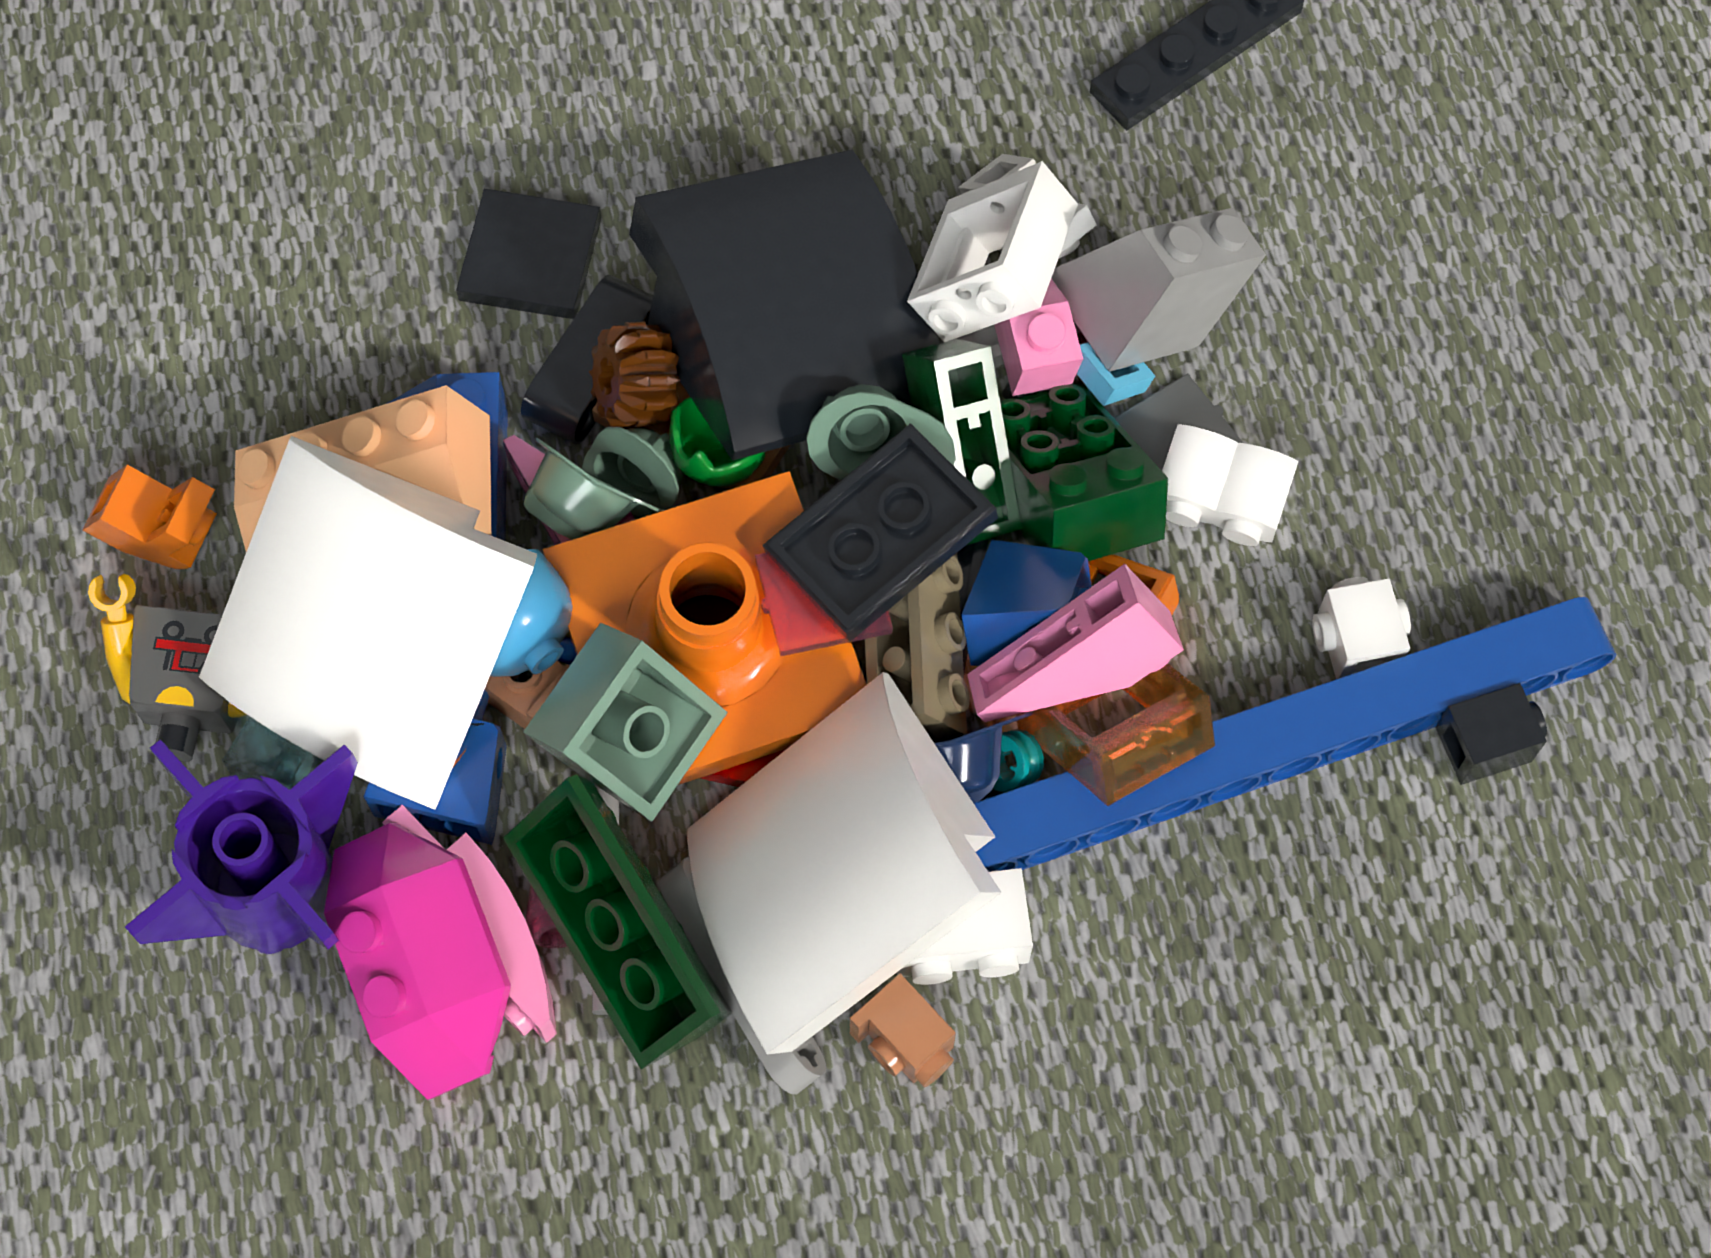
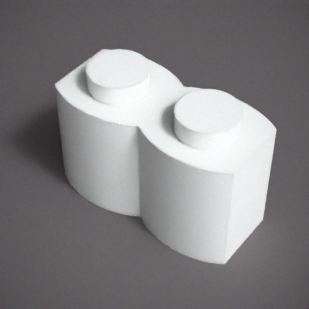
M1178 424L1162 469L1163 473L1168 477L1166 519L1184 527H1197L1199 522L1213 524L1223 529L1222 535L1225 538L1241 545L1257 546L1259 541L1272 543L1298 461L1274 450L1238 443L1209 430Z

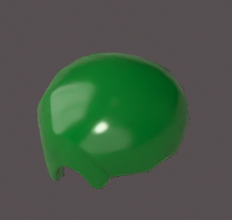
M691 397L684 399L671 411L669 443L672 456L678 468L694 481L704 483L707 486H730L748 479L763 463L765 452L732 461Z

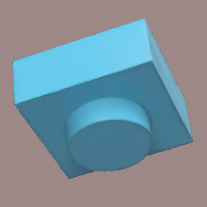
M1089 342L1080 344L1083 361L1077 375L1103 406L1144 393L1155 378L1153 372L1144 362L1109 372Z

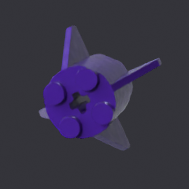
M161 739L150 747L152 753L190 800L181 809L177 817L175 828L178 831L174 840L175 852L172 849V861L181 880L125 926L139 944L227 935L241 946L256 949L264 954H274L286 948H293L308 938H311L326 949L331 948L339 941L325 923L324 909L333 861L329 847L358 764L354 754L344 744L290 790L272 778L260 776L262 780L255 778L239 779L237 775L221 777L203 787Z

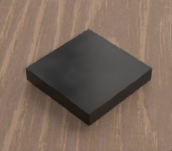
M484 188L456 288L458 300L574 319L578 313L602 218L600 207Z

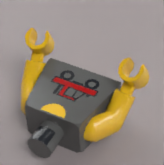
M127 574L119 576L118 583L121 595L117 601L110 599L105 594V582L103 576L99 575L91 581L88 595L96 608L107 613V616L101 619L105 655L121 699L132 706L143 723L159 726L156 742L161 739L180 762H189L193 759L199 730L230 734L234 731L238 719L247 716L246 713L239 710L199 678L222 614L136 605L134 615L126 612V605L132 601L136 593L134 580Z

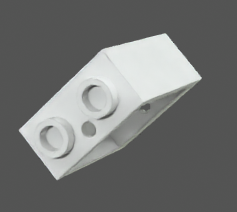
M1043 161L949 199L907 302L944 342L1041 308L1078 203ZM993 202H998L1004 207H997ZM1003 248L998 261L985 265L989 253Z

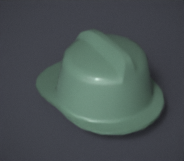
M856 385L844 389L835 396H827L822 408L811 420L806 437L809 456L818 468L841 480L910 423L953 466L956 460L954 440L943 423L922 410L898 401L892 393L874 385Z
M606 427L597 435L582 465V470L590 476L664 510L671 509L676 502L684 474L674 462L669 443V434L660 435L654 430L644 427L628 429ZM638 504L631 510L635 520L658 513L641 504Z
M536 438L535 441L547 451L524 496L523 505L529 513L558 534L573 540L614 527L638 504L657 512L665 511L643 499L590 476L552 447Z

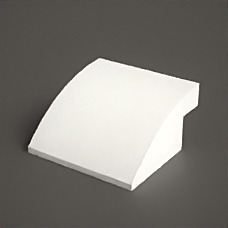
M291 436L199 678L239 710L276 734L323 760H326L345 744L358 762L354 773L355 776L392 793L436 809L534 569L537 553L474 529L480 513L478 509Z
M882 672L687 829L690 868L697 901L708 935L739 1005L766 1054L785 1053L795 1050L1002 893L976 854V851L995 838V835L890 675Z

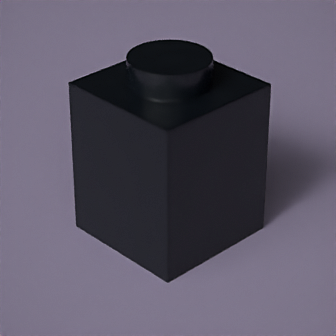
M1520 683L1448 706L1435 727L1460 785L1531 763L1547 742L1545 738L1547 727L1543 713L1534 701H1528Z

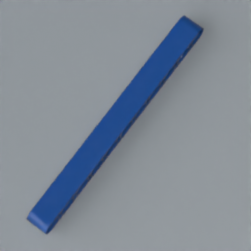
M1586 597L1567 600L976 802L974 805L995 835V838L976 851V854L988 872L1019 868L1024 870L1435 728L1450 705L1519 683L1527 696L1591 674L1611 663L1617 654L1590 600Z

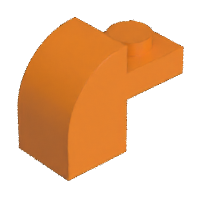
M126 465L108 478L82 531L124 553L173 569L191 568L217 513L206 508L215 489L194 477L171 489L137 469Z

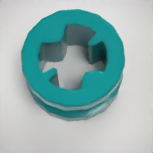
M1014 729L1002 733L1000 776L993 789L1007 792L1032 784L1040 777L1044 765V756L1040 744L1029 732ZM1012 751L1017 765H1013L1009 769L1005 756L1010 755Z

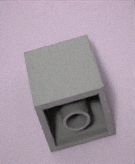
M1228 208L1138 230L1056 267L1051 278L1068 300L1074 322L1110 372L1199 346L1266 254L1234 208Z

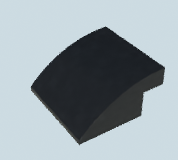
M853 149L635 198L629 235L657 276L648 324L658 325L663 333L670 334L673 341L672 353L677 354L679 357L676 369L677 375L681 378L680 382L732 461L806 441L811 420L822 408L827 396H835L848 387L861 384L879 386L892 393L898 401L912 406L902 354L940 343L938 335L907 302L918 275L916 267L892 212L874 180Z

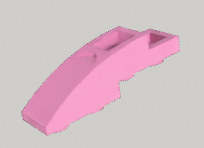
M403 805L382 822L383 825L397 823L408 829L409 832L442 847ZM465 833L446 850L464 860L511 983L504 1017L522 1036H525L534 1029L547 1043L557 1033L553 1000L545 968L536 944L510 889L489 858L471 837Z

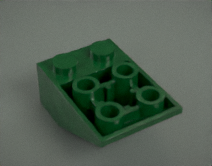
M1081 382L1056 386L1051 390L1018 399L1000 401L1022 526L1020 530L1030 545L1081 552L1088 558V561H1092L1165 539L1168 477Z

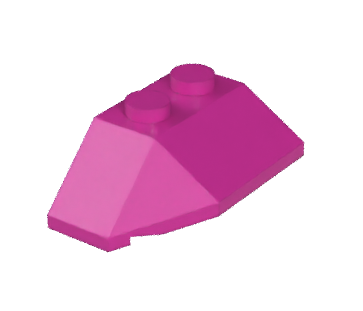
M388 823L335 849L324 916L328 927L339 940L335 943L370 1041L427 1100L436 1098L489 1074L494 1059L492 1051L501 1030L511 983L463 858L425 838L409 832L408 829L397 823Z

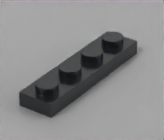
M1211 0L1092 79L1090 93L1127 131L1302 12L1305 0Z

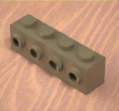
M957 553L865 629L867 684L882 672L888 673L934 743L967 735L966 710L969 707L970 697L964 681L962 650L966 645V637L961 621L959 590L963 585V573L958 562Z

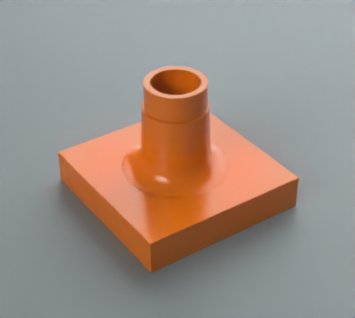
M790 471L542 549L544 556L559 572L570 592L573 609L568 628L576 656L598 625L603 623L642 640L728 712L678 785L789 748L867 685L852 643H849L769 559L763 549V544L804 511ZM703 595L723 597L740 607L733 617L716 625L695 624L682 617L676 610L683 602Z

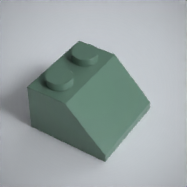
M600 623L523 733L567 767L652 822L728 712L642 640Z

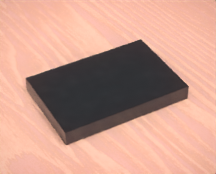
M910 423L762 546L769 559L850 643L997 520L998 513L997 508Z

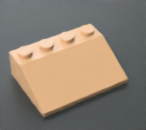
M447 385L235 451L234 510L246 552L291 436L478 509L480 513L474 529L491 535L490 415Z

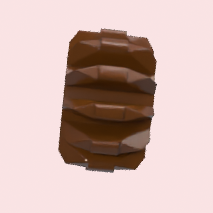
M625 322L624 325H614L610 329L601 330L598 336V345L592 348L593 369L589 373L593 378V387L590 393L592 396L597 397V411L600 417H606L611 427L628 429L653 426L659 422L668 421L671 407L677 405L676 385L681 380L677 375L676 369L679 357L677 354L672 353L673 341L670 334L663 333L658 325L646 324L645 322Z

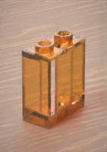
M1168 663L1160 670L1151 672L1131 687L1123 689L1146 709L1094 738L1066 715L1103 694L1033 710L1034 715L1017 721L1018 729L1025 730L1033 735L1043 751L1104 804L1109 806L1215 746L1209 695ZM1029 712L1017 714L1016 717H1017V716H1020V715H1023V714H1026V713H1029Z

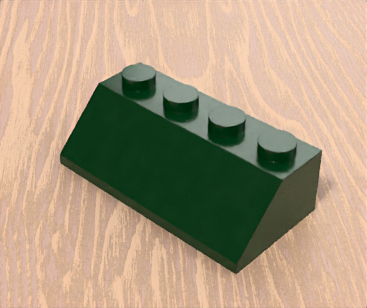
M578 774L566 778L503 837L641 1070L700 1038L732 1014V1011L687 939L682 925L673 916L652 881L648 869L638 858L618 825L613 811L606 805L594 783Z

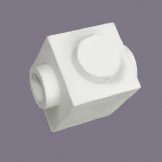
M1353 577L1342 580L1327 590L1318 614L1313 615L1312 627L1316 645L1320 652H1329L1336 679L1406 656L1410 650L1407 638L1411 631L1409 611L1403 599L1395 598L1390 578L1369 582L1365 577Z

